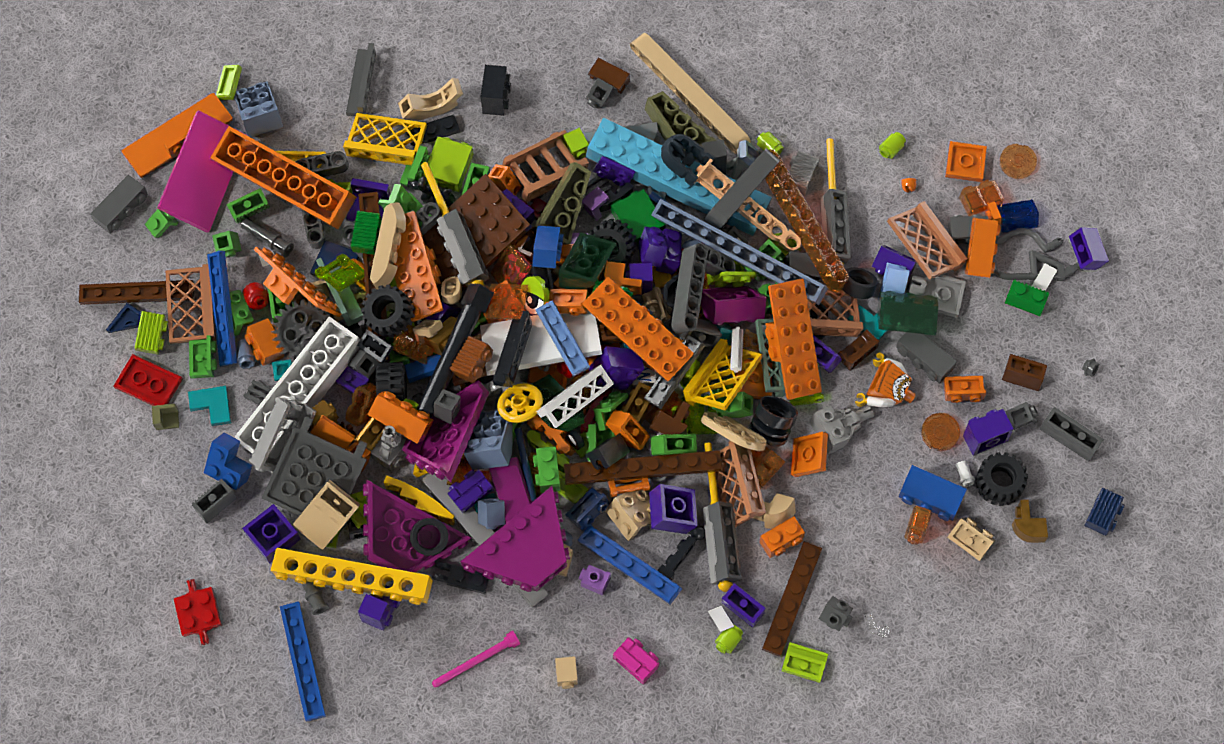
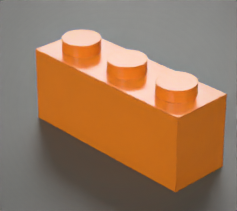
M973 217L965 274L990 278L991 273H994L995 262H993V255L997 254L998 244L995 241L996 236L1000 234L998 221Z
M389 391L377 394L367 414L386 426H393L396 432L417 444L425 439L434 421L429 418L426 412L412 408V404L400 401L396 398L395 394Z

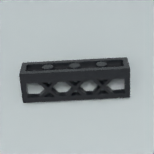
M523 310L521 319H512L493 378V384L496 386L513 388L532 328L529 311Z

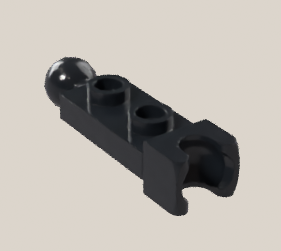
M698 525L691 530L687 539H682L677 545V552L674 555H669L665 561L666 566L662 564L657 571L673 581L674 572L693 549L695 542L705 537V529Z

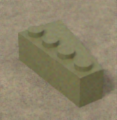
M662 91L647 98L644 110L652 122H657L658 131L665 141L677 134L687 135L699 145H702L704 142L716 141L712 136L710 137L705 133V129L695 124L691 120L692 117L679 109L680 106L665 92Z
M577 162L570 163L534 225L535 229H537V226L560 227V234H563V245L571 244L583 196L590 179V170Z

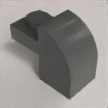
M359 349L348 366L368 378L370 383L376 386V369L379 362L367 352Z

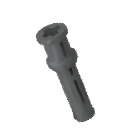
M249 218L243 220L241 224L242 229L267 243L271 250L275 249L280 252L284 258L290 255L294 248L292 242L283 240L279 234H272Z
M293 564L294 569H297L298 564ZM312 582L302 584L306 592L305 599L311 604L312 614L319 615L328 610L329 605L324 602L321 596V589L316 588Z

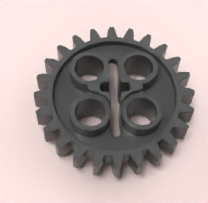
M300 300L299 305L296 301H293L292 307L286 304V311L280 309L281 316H275L278 323H272L273 326L277 327L276 330L271 331V333L277 334V337L272 340L279 341L276 348H283L281 354L288 352V359L294 355L295 360L304 349L303 341L305 339L311 340L316 334L312 330L313 322H317L321 327L330 316V314L324 315V310H318L316 306L312 307L310 301L306 305L304 300ZM297 313H301L303 316L301 323H297L295 320ZM311 316V317H312L311 320L309 321V323H308L307 326L305 327V325H306V323H307V320H308V317ZM305 327L304 330L307 333L301 335V331L299 330V328ZM289 329L294 332L292 340L286 337V332ZM301 335V337H300V339H299V341H298V345L295 346L294 343L296 342V340H297V339L299 338V336Z

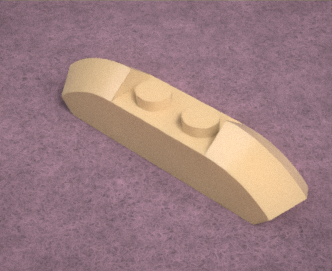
M399 202L390 203L384 208L370 280L377 290L379 289L378 286L383 285L386 287V285L391 283L398 268L393 264L397 262L398 254L396 250L397 245L401 243L400 233L406 229L405 214Z

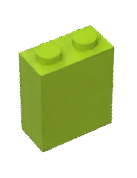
M437 137L428 164L439 187L452 189L456 192L460 191L474 155L473 146L465 142H455L448 137Z

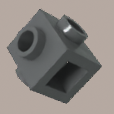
M832 596L818 619L826 623L831 629L840 631L843 626L847 627L853 617L850 614L853 608L847 602Z

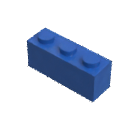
M537 226L533 250V267L556 268V262H560L563 246V234H560V227Z

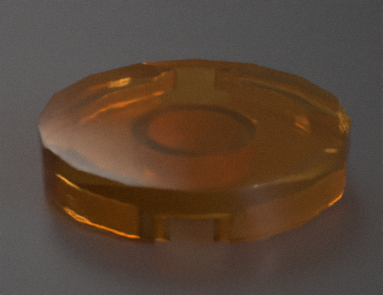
M1012 144L1007 146L1002 151L999 159L1002 171L1014 179H1023L1030 176L1037 165V157L1034 151L1026 145Z
M935 413L924 421L921 436L924 443L931 449L945 451L956 445L960 437V427L954 417L945 413Z

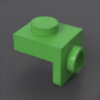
M157 209L145 223V226L154 238H159L170 225L177 226L179 222L175 217Z

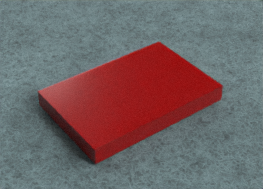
M132 354L113 387L152 406L169 404L183 378Z

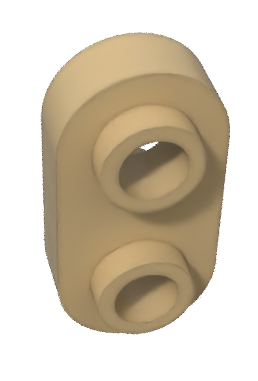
M449 277L442 282V300L449 305L456 304L461 299L462 284L458 277Z

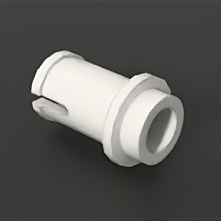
M968 461L958 462L956 467L961 478L960 484H963V487L973 485L975 477L971 474Z

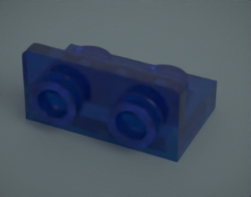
M1033 199L997 205L1002 217V233H1007L1017 228L1032 229L1038 227L1039 211Z

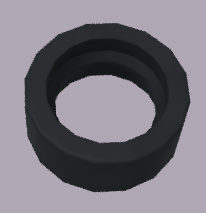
M850 267L843 272L839 284L840 288L847 295L857 299H869L874 295L878 280L871 272L865 269Z
M424 518L412 527L410 542L418 553L434 556L446 548L449 533L441 521L434 518ZM426 525L435 526L441 534L439 544L431 549L422 547L418 541L419 530Z

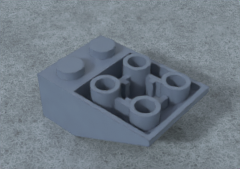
M268 81L236 91L234 98L246 133L250 138L283 127Z
M512 408L506 409V411L509 413L512 411ZM498 410L480 413V417L464 451L471 469L477 470L509 465L512 454L513 423L504 420Z

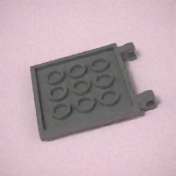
M308 416L304 418L300 428L296 426L293 428L262 496V499L299 516L329 479L348 495H351L367 460L362 457L367 443L360 440L354 453L308 432L314 420Z

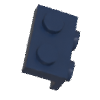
M591 488L565 516L584 531L593 524L595 518L600 513L606 511L610 503L604 493L600 494Z

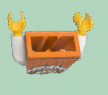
M877 353L876 357L881 360L873 359V365L878 367V370L866 394L868 398L863 393H858L856 395L857 398H862L863 401H855V404L858 407H863L866 403L868 406L892 407L903 400L911 403L916 394L908 389L912 380L907 375L902 363L890 358L884 359L882 353Z

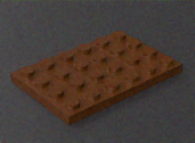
M484 174L448 208L449 212L457 209L464 215L486 269L532 228L530 223L487 174ZM437 223L422 237L425 245L429 249H433L436 255L434 262L441 272V276H439L441 284H438L437 288L441 295L442 282L449 277H458L459 272L451 262L452 255L444 246L446 241L444 236L440 235L437 229L439 224ZM465 284L462 285V291H463L464 289L467 288V286H466Z

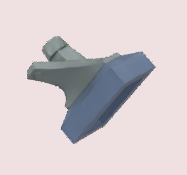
M747 140L739 142L737 157L727 162L726 165L727 170H733L731 178L737 180L741 171L744 168H748L761 154Z

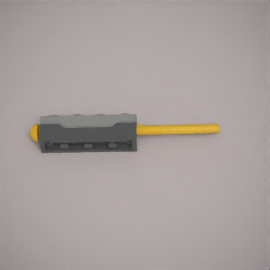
M829 138L826 140L829 190L821 197L823 256H826V266H829L834 272H839L843 269L844 264L851 259L847 191L836 190L834 140Z
M424 162L421 164V167L442 213V216L436 219L439 224L437 229L440 235L444 236L446 241L444 246L452 255L451 262L454 268L458 269V279L462 285L465 284L467 287L470 283L484 285V281L490 279L464 215L457 209L449 212L429 164Z
M712 443L704 444L705 452L713 451ZM708 472L711 503L709 506L702 508L710 579L711 584H716L721 591L727 592L734 582L742 580L733 504L719 501L715 472Z

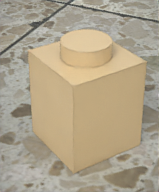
M575 656L555 658L558 686H562L563 689H570L574 685H578Z

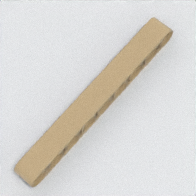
M647 33L641 34L630 43L632 51L720 140H724V144L734 154H737L740 141L747 140L751 143L749 136Z

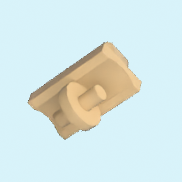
M655 287L650 292L642 295L644 301L642 305L653 312L652 316L654 318H658L662 322L671 318L664 307L663 294H661L659 287Z

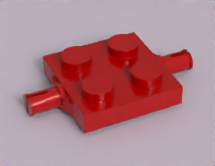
M190 579L186 581L189 592L173 598L179 626L183 637L197 634L200 637L201 645L209 644L207 632L212 628L222 625L216 597L212 587L197 590L195 579Z

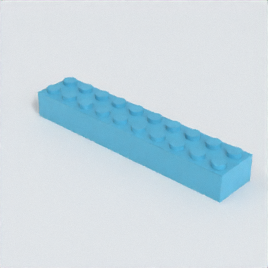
M606 118L602 119L587 148V158L598 163L601 156H604L635 171L633 180L646 186H651V188L658 192H666L667 196L705 214H708L720 200L700 183L696 182L693 186H690L685 182V178H680L664 164L661 157L663 145ZM694 161L690 167L685 166L697 175L695 170L701 163ZM721 180L713 181L716 188L720 189L723 187ZM754 190L749 196L765 210H767L772 198L758 190ZM748 204L747 206L745 205L744 210H745V211L751 210V209H750L751 205H749V204ZM756 210V211L753 213L752 217L755 216V214L758 212V210ZM737 211L726 223L754 236L757 230L755 225ZM764 215L758 216L759 223L761 222Z

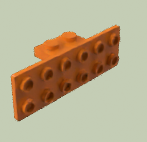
M211 93L121 150L140 178H143L179 155L195 113L198 110L225 124L233 121V117L215 93Z
M411 211L405 214L406 229L400 233L401 243L397 245L396 250L398 254L397 262L393 265L398 267L394 276L397 287L413 302L412 305L415 310L412 312L415 314V317L411 318V321L415 322L442 311L443 305L437 285L441 284L439 279L441 272L434 262L436 255L433 249H429L425 245L416 213Z
M265 247L263 249L254 248L273 267V270L263 284L283 303L289 305L299 291L317 308L335 316H341V313L337 310L338 306L329 300L327 301L325 294L316 291L317 287L309 281L306 282L304 275L295 272L296 268L288 262L285 263L283 256L278 253L274 255L273 252Z
M609 277L582 304L583 307L666 381H670L694 354L664 327L665 325L661 320L654 318L645 306L638 304Z
M804 279L769 285L768 289L774 322L765 323V335L769 343L768 354L771 361L781 363L786 399L791 400L820 393L822 388Z

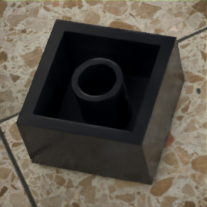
M485 64L480 95L482 114L504 116L505 109L508 110V93H511V75L507 73V66Z

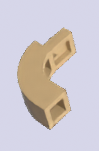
M452 78L441 89L431 94H407L398 103L402 118L407 120H423L442 115L458 105L457 99L463 95L459 79Z

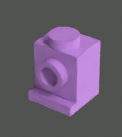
M588 565L587 569H582L579 576L581 587L603 596L611 579V573ZM595 575L598 578L596 580H592L590 576Z

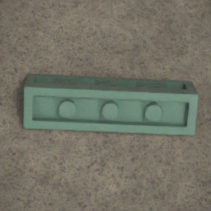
M321 258L317 259L316 262L347 326L349 327L362 321L363 313L338 262L335 261L325 266Z
M757 319L755 323L759 351L762 354L761 364L765 392H775L776 397H783L786 393L781 363L771 361L768 350L764 345L767 341L769 348L768 339L762 330V325L774 322V320ZM768 359L772 363V369L767 365ZM771 377H772V379H773V386H774V387H771V385H770V378H771Z

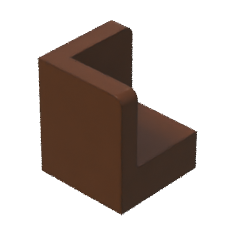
M524 234L515 245L514 251L521 258L533 262L535 242L528 235Z

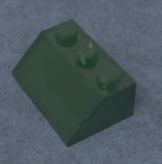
M580 232L559 270V287L583 290L595 285L616 247V243Z
M880 291L877 309L878 329L936 335L938 299L931 295L918 296L912 293L899 294L894 291Z
M550 374L532 384L542 393V407L565 390ZM528 391L523 392V394L526 396H528L530 393ZM569 398L567 407L575 409L577 401ZM530 400L529 406H534L535 400ZM583 408L557 428L552 425L547 416L540 417L550 428L567 432L585 423ZM555 409L551 412L557 421L562 418L563 410Z

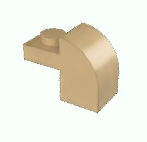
M776 493L771 503L764 502L766 514L755 516L753 519L764 521L765 528L773 529L794 516L796 513L795 498Z

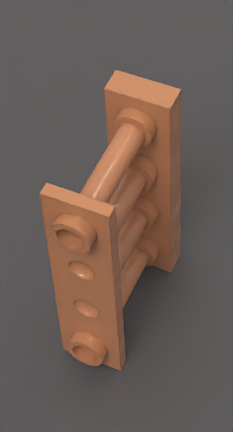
M565 130L559 133L554 132L550 137L504 158L502 165L509 166L524 186L521 198L525 203L557 188L569 167H560L549 152V149L557 146L569 163L577 162L588 169V160L586 158L576 160L563 143V135L567 133ZM542 153L555 173L545 175L533 157ZM527 161L540 180L530 183L518 165Z

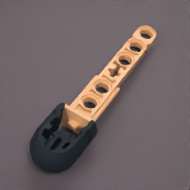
M677 134L664 142L661 148V157L664 164L680 178H685V182L690 186L698 182L718 199H721L734 184L731 179L711 164L714 156L709 152H705L704 148L687 135ZM693 156H695L699 162L705 164L704 166L700 164L698 168L695 170L697 172V175L694 174L690 168H687L685 166L687 165L690 167L693 164V162L695 161ZM714 180H721L723 187L720 189L716 188L713 184ZM748 197L737 209L738 213L773 241L779 242L778 245L784 250L790 252L798 250L800 247V237L789 229L788 231L782 222L751 197ZM748 204L751 205V207H750L751 210H748V211H745V210H744L745 205H746V206H747ZM756 210H758V212L755 214V216L752 217L753 213H754ZM759 215L766 216V224L759 223ZM779 227L782 230V234L780 236L774 235L772 228ZM790 238L794 239L797 246L794 248L789 247L787 240Z

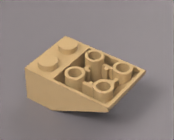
M329 479L292 526L323 550L357 510L360 503Z

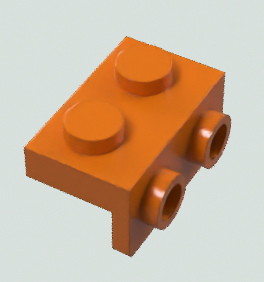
M550 289L549 302L553 300L560 314H570L573 316L586 314L587 309L582 304L589 297L588 290Z
M983 376L944 377L943 379L945 401H951L952 403H960L964 400L980 402L986 396Z

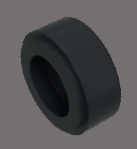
M573 430L567 434L569 442L576 450L584 447V440L577 431Z

